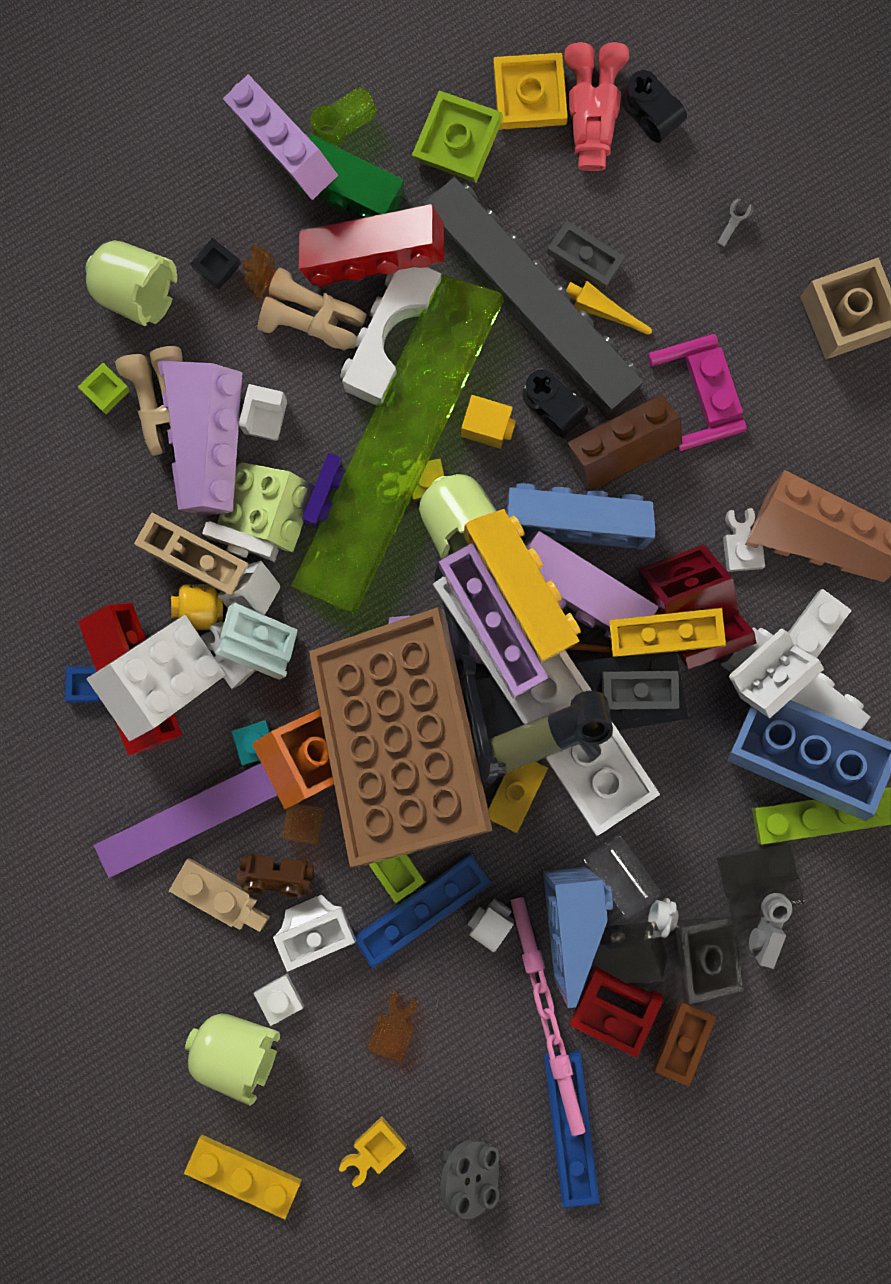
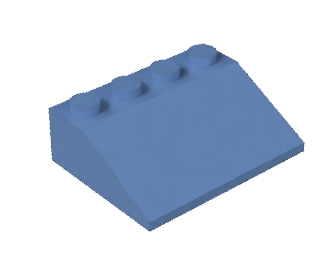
M587 867L543 871L554 981L568 1008L577 1006L608 921L606 910L613 909L610 885L606 886L603 879Z

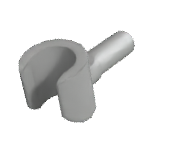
M741 199L733 201L730 206L731 218L717 242L718 245L725 247L740 221L751 216L753 212L752 204L748 207L745 215L739 216L736 213V207Z

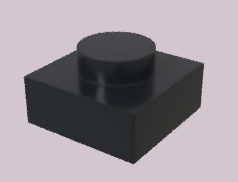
M211 238L190 265L194 271L220 290L238 269L241 262L238 257L214 238Z

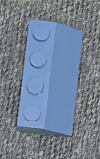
M526 483L517 484L516 488H509L506 513L509 517L515 515L525 533L521 538H527L529 533L540 531L554 541L638 550H644L655 538L653 502L643 501L644 497L641 495L625 494L622 495V499L610 498L608 493L603 491H588L587 495L573 494V490L566 487H553L552 491L537 490L538 486Z
M790 700L771 718H768L751 706L727 761L856 818L867 821L874 816L891 775V742Z

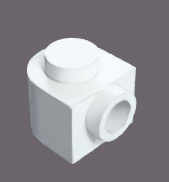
M493 899L485 910L479 907L467 924L472 928L469 936L492 952H495L514 925V919L509 916L512 911L496 899Z

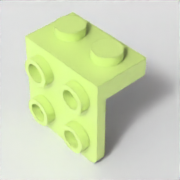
M240 463L235 471L233 512L220 514L217 524L269 541L282 550L293 552L303 525L302 518L315 486L290 471Z

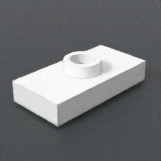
M211 521L206 522L202 532L208 539L228 545L227 552L243 558H247L248 553L275 562L279 551L274 543Z

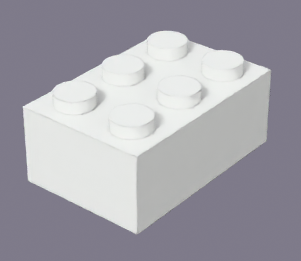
M184 615L88 677L87 681L127 739L131 741L154 729L226 674L187 616Z

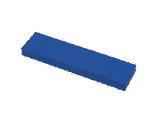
M470 853L355 935V944L373 969L491 885V882Z
M580 1050L566 1051L573 1070L571 1077L586 1131L576 1136H572L558 1082L557 1079L553 1078L550 1067L549 1054H543L563 1208L600 1204ZM560 1052L554 1053L555 1056L561 1055Z

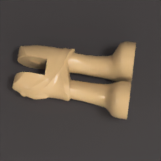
M279 267L270 283L269 297L266 296L264 299L257 329L264 333H272L278 325L290 326L308 333L309 336L324 340V343L330 347L342 350L355 349L357 336L337 327V323L340 320L352 326L362 327L366 319V313L349 303L333 298L327 293L321 296L293 281L290 272ZM279 301H291L315 310L318 313L313 317L286 306Z
M176 346L160 347L150 352L151 362L157 374L162 393L166 392L164 375L159 374L158 362H182L181 348ZM141 354L120 357L115 361L116 368L120 376L133 382L140 404V410L137 412L141 420L147 447L152 456L165 453V446L160 425L170 424L169 410L164 408V404L157 407L150 361Z

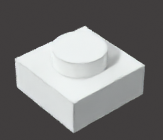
M288 973L253 993L270 1026L304 1008V1004Z

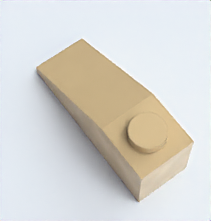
M154 513L150 514L134 543L140 550L230 596L233 594L249 565L247 562Z

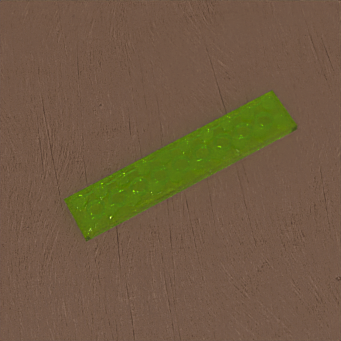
M441 274V282L435 288L429 300L427 312L423 310L396 365L397 374L388 385L383 403H378L344 474L339 490L336 491L331 501L333 505L326 523L321 522L291 585L293 588L351 614H357L505 300L502 293Z

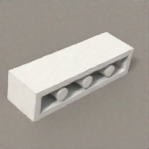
M753 627L756 644L743 648L738 652L727 654L720 665L732 673L773 635L763 628L757 630ZM822 673L818 674L791 699L796 703L860 730L871 717L862 710L864 705L859 700L849 694H845V696L840 694L833 688L835 683Z

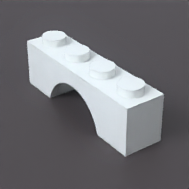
M428 267L402 269L387 275L385 285L388 287L383 298L378 296L372 306L370 316L373 318L368 329L365 327L361 329L355 343V347L358 348L353 360L348 358L341 370L340 378L343 379L342 383L345 392L383 409L397 380L396 367L384 352L385 340L390 330L402 320L410 317H427L441 288V273Z

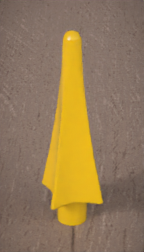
M586 281L582 288L572 282L569 283L566 291L570 298L575 300L573 306L578 311L583 310L586 313L617 322L646 335L652 333L651 327L623 310L588 281Z

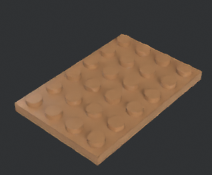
M437 607L309 651L350 867L372 864L493 831L443 609Z

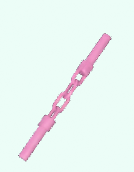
M524 897L512 899L510 902L524 952L522 959L525 971L529 973L534 988L533 995L547 1039V1049L550 1056L549 1063L553 1078L557 1079L571 1135H580L586 1131L571 1077L573 1070L569 1055L566 1054L563 1040L560 1037L551 993L543 971L545 964L542 953L536 945ZM536 972L539 973V977H540V981H541V982H539V983H537V981H536V977H535V973H536ZM545 992L549 1008H542L539 993ZM547 1019H551L554 1030L552 1035L550 1034ZM558 1044L561 1055L555 1056L552 1045Z

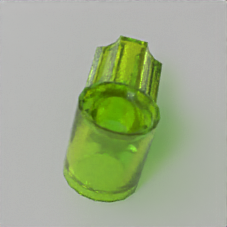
M359 86L331 106L321 105L317 107L311 115L312 135L339 147L345 136L377 115V107L373 102L372 96L365 88L363 89ZM324 126L333 127L330 131H323L320 128Z

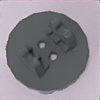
M466 1140L457 1145L453 1151H443V1159L446 1160V1163L442 1170L440 1189L442 1201L447 1211L460 1219H473L482 1214L486 1208L492 1209L495 1207L499 1200V1189L497 1188L499 1179L498 1150L480 1140Z

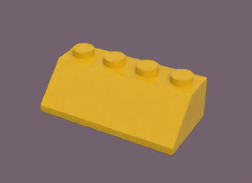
M501 509L472 519L464 524V538L468 545L473 543L539 662L542 664L575 646L579 642L576 635L581 633L580 628L571 613L567 615L563 613L558 604L562 597L553 581L546 582L539 569L543 568V564L535 549L532 547L527 550L521 536L525 535L516 516L509 517L505 509Z

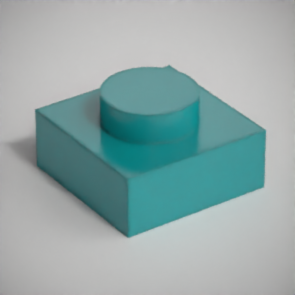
M261 721L231 731L242 766L260 761L252 743L271 732L268 721Z

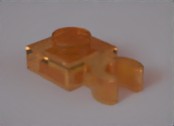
M253 244L250 261H244L243 270L247 271L244 281L250 293L262 298L266 288L269 289L277 267L273 255L268 253V250Z
M394 990L389 999L391 1014L387 1015L380 1012L367 1050L401 1063L414 1028V1024L406 1022L405 1019L414 1013L417 998L412 997L408 1007L400 1008L396 1003L399 991Z

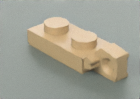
M190 858L185 861L169 890L174 895L230 927L234 926L239 930L246 924L260 932L270 917L254 907L257 899L251 896L252 893Z

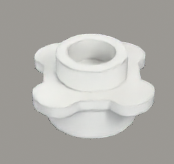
M665 898L663 901L655 900L650 908L648 927L655 930L658 934L661 933V937L666 938L669 932L673 931L677 925L679 914L676 909V903L670 902V899Z

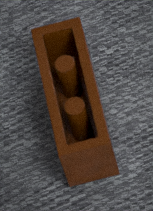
M661 394L567 442L574 471L587 490L592 491L683 444L680 416Z

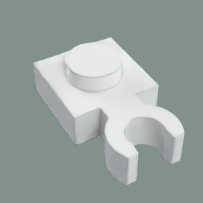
M752 508L745 511V523H739L735 520L734 510H729L726 514V524L733 531V535L723 537L727 572L757 570L765 567L763 546L759 545L758 548L745 545L751 532L750 527L755 521V513Z
M222 621L209 627L211 631L201 636L207 648L213 650L214 653H216L217 648L220 646V635L224 625ZM216 654L214 657L226 674L223 678L231 689L241 685L256 671Z

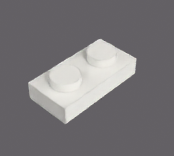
M821 589L788 633L794 645L817 658L852 610L824 589Z

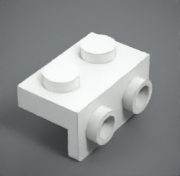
M780 629L735 669L729 678L742 700L768 718H771L820 674L824 668L819 659L794 645L789 633L784 629Z

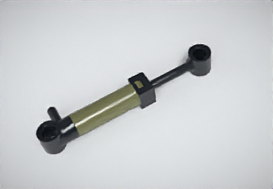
M597 691L581 692L571 700L570 706L489 739L492 755L497 758L498 763L503 762L506 764L507 773L578 744L589 758H597L602 751L599 744L608 741L613 734L608 699L603 693Z

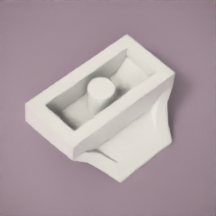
M322 895L287 909L282 928L273 937L287 972L356 942L343 908L332 905Z

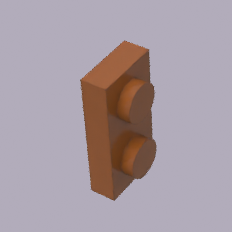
M679 1000L653 1066L654 1072L690 1087L716 1016Z

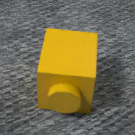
M471 395L461 428V437L501 449L503 440H511L516 420L511 418L513 407Z

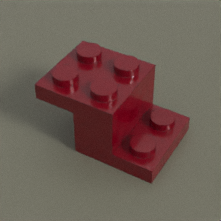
M704 544L638 569L641 581L654 597L655 605L659 607L657 615L722 608L726 646L676 651L687 669L704 665L709 661L756 644L754 630L739 613L732 576Z

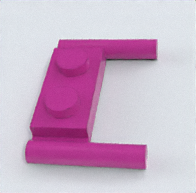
M716 334L707 335L647 354L651 367L685 357L689 374L708 429L682 436L683 444L677 447L679 452L747 431L745 420L741 416L743 410L722 347H718Z

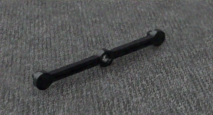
M439 565L435 571V582L444 577L439 569ZM443 602L482 783H493L497 776L504 777L506 775L507 767H505L506 764L503 762L498 763L497 758L492 755L475 680L476 661L469 653L465 634Z

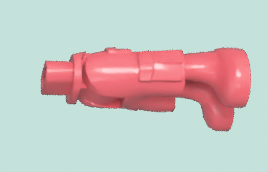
M583 42L573 43L565 48L564 60L567 66L574 72L577 85L569 91V111L573 119L575 155L579 156L578 169L582 171H602L606 169V156L611 154L610 146L613 139L615 119H617L620 110L621 91L614 85L617 73L624 68L629 60V48L625 44L617 42L607 43L600 48L598 54L599 86L595 88L592 86L595 60L594 48L590 44Z

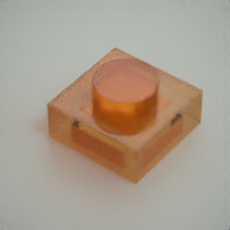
M300 803L287 808L282 838L318 845L325 808Z

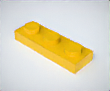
M722 608L609 620L614 658L726 646Z
M204 1135L200 1136L184 1172L187 1176L283 1219H286L302 1181L300 1178Z

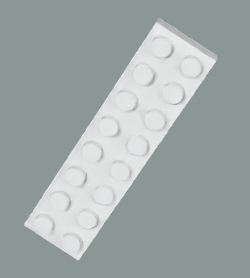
M442 577L433 583V587L523 725L570 706L571 700L581 692L592 691L567 652L564 651L541 664L549 677L546 681L512 699L446 579ZM613 722V734L608 741L599 744L602 751L597 758H589L579 744L545 758L596 836L660 795Z

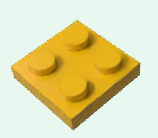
M562 53L494 57L497 111L502 112L504 117L499 130L567 124L568 116Z

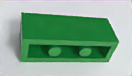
M312 134L309 135L308 138L321 151L338 174L317 197L325 200L334 210L341 213L348 211L356 215L358 219L397 211L405 196L403 179ZM294 181V184H295L296 188H297L302 194L308 196V195L302 190V188Z

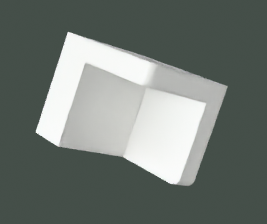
M248 384L239 420V427L246 435L277 441L287 406V399L284 393Z
M260 560L248 565L231 596L221 591L218 597L223 600L227 608L233 603H237L265 615L280 589V584Z

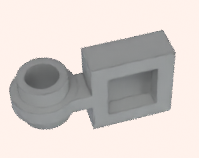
M773 893L764 898L761 904V911L764 917L761 916L758 927L752 930L749 938V950L759 965L772 969L775 967L786 938L782 927L792 914L791 902L785 895L780 893Z

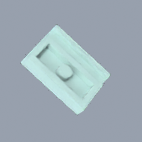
M233 603L228 607L220 635V646L215 654L280 680L286 677V666L290 662L298 630L242 605Z

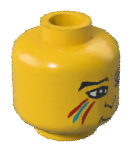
M184 584L179 589V596H171V618H180L186 615L195 630H210L209 627L223 620V600L218 597L219 593H217L216 588L208 584Z

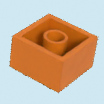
M320 709L281 726L252 743L284 809L334 784Z

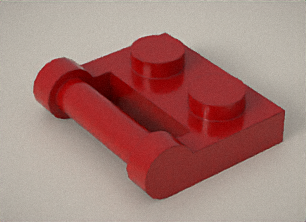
M595 963L569 1024L638 1058L662 1004L663 994L654 990L648 992L606 972V967ZM600 986L643 1005L644 1009L641 1016L597 996Z

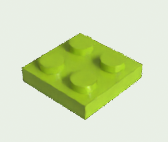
M439 90L412 157L417 162L476 183L504 119L502 112Z

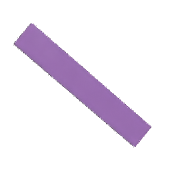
M262 763L93 846L108 878H111L278 795Z

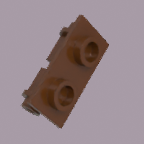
M252 853L249 854V857H241L240 871L245 872L237 871L236 876L239 886L244 887V890L257 894L265 893V890L279 891L280 895L288 898H300L302 895L311 896L310 881L305 879L312 880L314 865H308V861L282 858L280 871L274 870L275 857Z

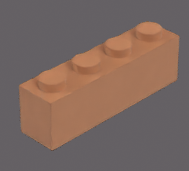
M786 470L783 471L767 492L745 545L754 548L762 545L773 548L774 553L789 556L791 553L809 558L810 563L821 566L824 563L839 566L840 571L885 582L891 576V523Z

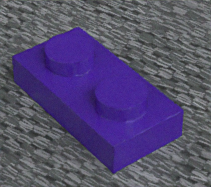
M331 453L327 454L302 518L304 525L317 529L320 521L326 523L333 503L328 501L333 488L339 490L346 470L341 468V457Z

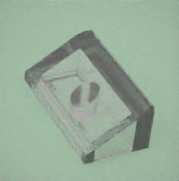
M616 835L584 859L590 870L603 879L606 886L610 885L612 900L626 919L655 903L661 894L658 886L620 835Z

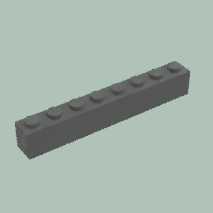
M453 177L423 203V206L432 204L443 221L444 241L607 419L639 392L643 381L638 368L630 361L625 362L619 356L615 343L607 336L602 337L595 330L591 317L585 311H578L572 305L567 291L560 285L555 286L549 280L544 266L536 259L532 261L525 254L520 240L513 234L508 235L502 229L497 215L490 209L485 210L479 204L476 193L468 184L462 185Z

